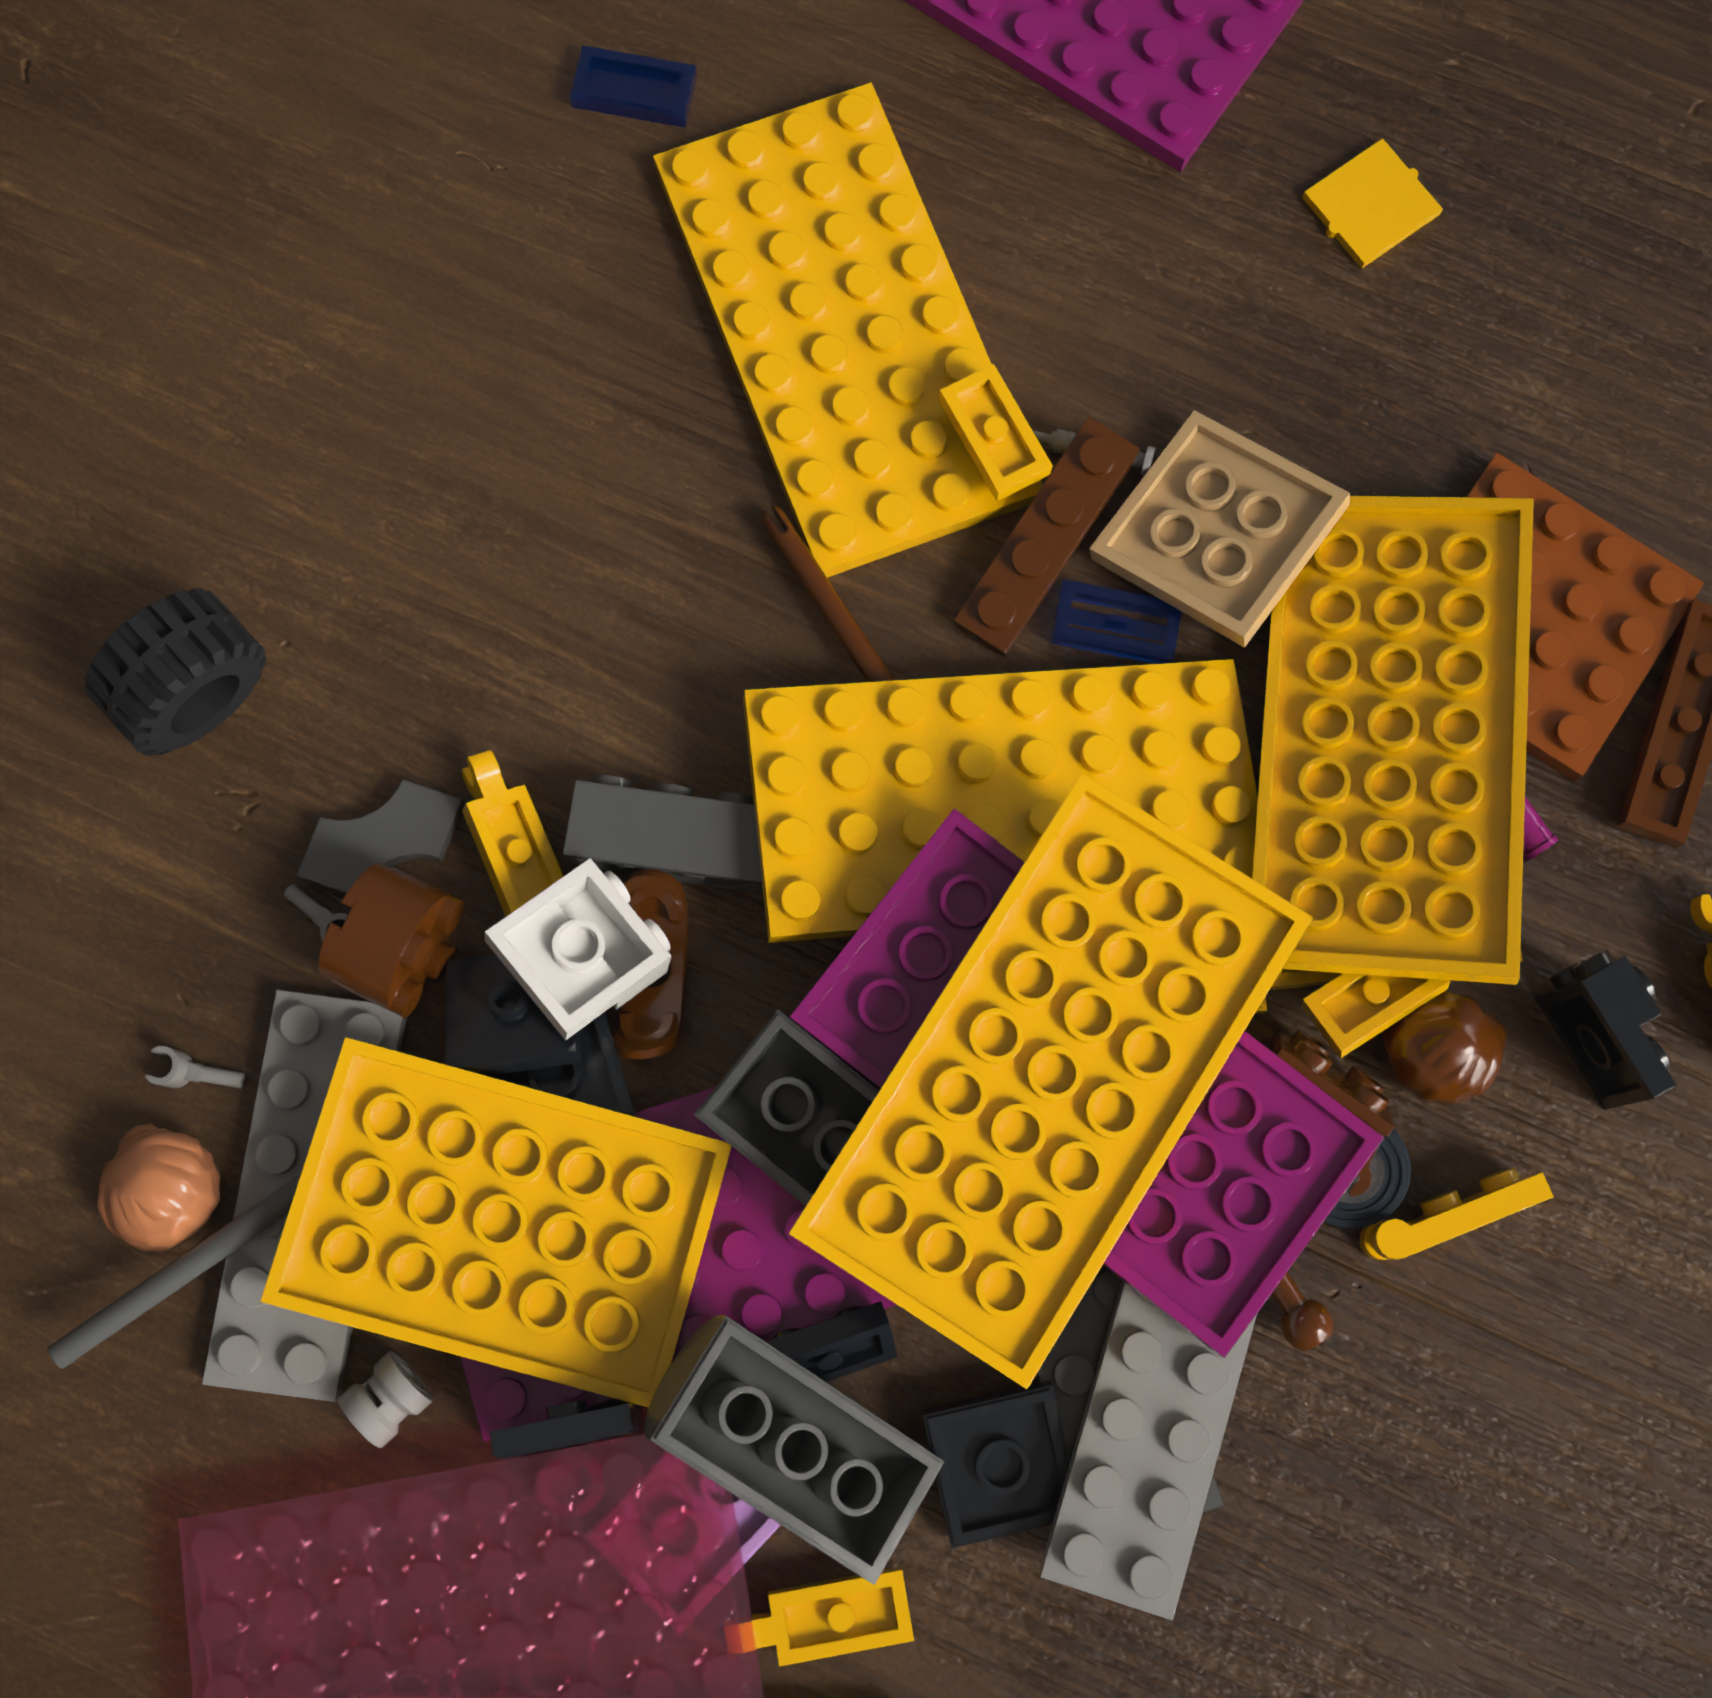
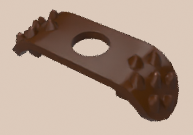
M643 869L629 874L623 883L630 895V902L628 904L643 922L646 919H651L664 932L671 947L668 951L671 955V972L663 984L657 987H646L621 1006L619 1024L613 1043L617 1054L626 1059H650L673 1050L679 1042L684 1021L688 940L686 896L681 883L673 876L660 870Z

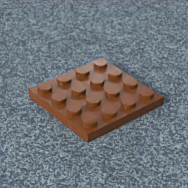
M1496 453L1466 497L1534 498L1526 752L1575 782L1584 776L1682 620L1689 602L1695 599L1704 582L1501 454Z

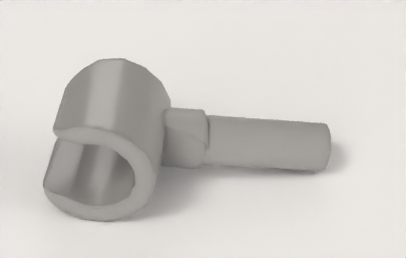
M295 884L290 885L284 892V897L309 916L313 923L320 928L322 942L330 923L345 922L348 916L346 913L333 914L327 908L319 905Z
M157 1046L151 1050L152 1053L171 1057L172 1059L171 1071L166 1076L160 1078L145 1074V1078L153 1084L171 1089L181 1088L189 1081L196 1083L205 1082L239 1089L243 1087L245 1073L195 1063L187 1053L167 1046Z

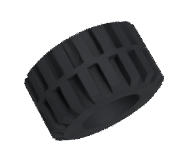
M193 588L189 591L182 590L163 599L161 598L140 610L108 638L91 661L92 665L85 675L84 680L87 683L84 689L96 706L139 753L142 752L146 756L162 755L197 741L230 717L246 700L260 679L261 672L266 664L267 658L264 656L266 652L260 643L210 590L205 591L203 588Z

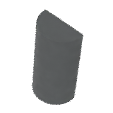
M778 1009L694 1115L798 1201L807 1206L880 1090Z
M717 1315L708 1320L683 1346L663 1376L651 1400L644 1422V1435L647 1439L873 1585L876 1584L945 1462L725 1315Z

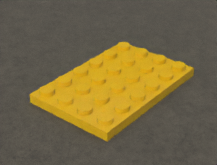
M345 1037L260 1302L649 1408L651 1400L673 1359L732 1145L728 1142Z

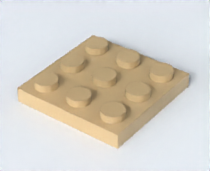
M1194 410L1089 548L1091 559L1245 648L1350 505V493Z

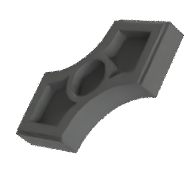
M402 780L399 788L390 800L366 816L352 820H331L320 817L296 876L301 880L346 895L357 878L375 863H382L388 867H393L402 862L418 859L443 862L465 804L462 799Z

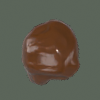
M1444 991L1385 1029L1381 1042L1388 1062L1393 1067L1400 1083L1406 1090L1424 1103L1453 1105L1459 1101H1467L1473 1096L1481 1095L1494 1083L1501 1068L1507 1034L1503 1024L1495 1016L1482 1011L1476 999L1469 995H1456Z

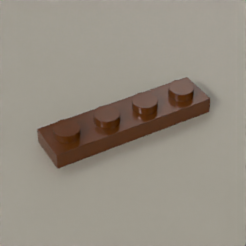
M1088 416L954 619V624L1006 657L1138 457L1140 448Z
M1697 599L1689 602L1687 611L1678 624L1616 826L1675 849L1687 841L1712 757V605Z

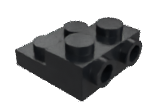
M1607 949L1585 961L1583 959L1549 978L1555 989L1539 997L1536 1001L1604 1110L1655 1099L1677 1086L1668 1072L1670 1063L1665 1051L1657 1041L1646 1036L1641 1029L1642 1025L1662 1014L1654 1001V987L1645 973L1639 968L1632 966L1626 956L1614 960Z

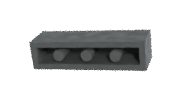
M595 775L593 782L576 780L563 855L570 867L577 868L591 858L602 872L611 871L615 874L629 875L636 870L653 869L673 876L680 883L763 894L753 797L732 792L719 793L717 800L693 797L692 789L666 783L657 784L655 791L630 788L631 782L629 780L612 775Z

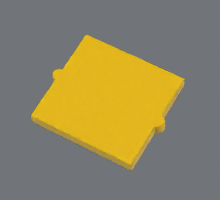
M1383 138L1307 189L1302 196V199L1327 227L1326 236L1328 238H1336L1361 269L1439 216L1443 210L1417 179L1418 171L1414 168L1409 169Z

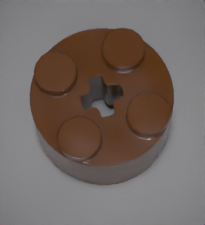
M375 863L357 878L341 903L352 909L342 928L330 923L320 950L318 968L320 974L332 980L334 984L406 1018L415 1009L429 978L435 981L442 979L446 973V961L453 960L455 947L447 944V941L463 915L465 902L395 867Z

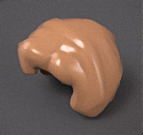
M151 1123L138 1125L125 1133L119 1141L115 1156L105 1162L101 1171L102 1176L99 1184L97 1207L103 1223L115 1237L143 1252L165 1253L184 1243L208 1222L220 1200L221 1172L218 1165L215 1164L212 1154L202 1146L198 1138L186 1133L158 1128Z

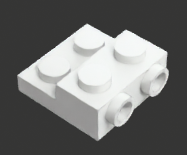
M591 858L485 931V942L565 1041L613 1006L617 1010L667 973L671 960V955L668 952L671 947L664 932L651 919H646L644 922L628 904L630 902V895L621 880L611 871L602 873Z

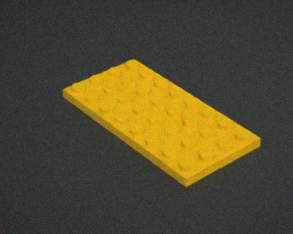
M872 82L653 155L655 170L803 541L827 578L1024 508L1032 503L1043 486L1041 480L996 502L938 400L940 389L991 365V361Z
M1350 496V505L1271 611L1252 879L1313 917L1282 969L1518 984L1520 978L1534 498Z
M1234 659L750 689L744 691L743 705L768 943L854 936L954 808L1026 862L1082 772L1252 878L1258 796Z
M1082 772L789 1234L1011 1380L1028 1389L1313 917Z

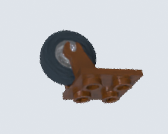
M1279 1027L1272 1036L1273 1053L1384 1137L1324 1222L1344 1228H1361L1382 1221L1400 1205L1407 1193L1411 1178V1165L1407 1149L1402 1138L1394 1129L1395 1125L1387 1106L1389 1100L1381 1094L1384 1091V1087L1355 1066H1352L1347 1073L1336 1067L1333 1061L1327 1057L1330 1050L1305 1031L1297 1029L1292 1036Z

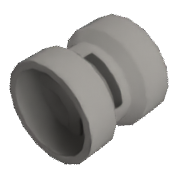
M389 1351L374 1365L373 1376L364 1384H353L338 1397V1404L348 1420L369 1442L378 1448H383L398 1434L399 1423L408 1415H419L434 1401L431 1391L421 1377L404 1359L393 1351Z

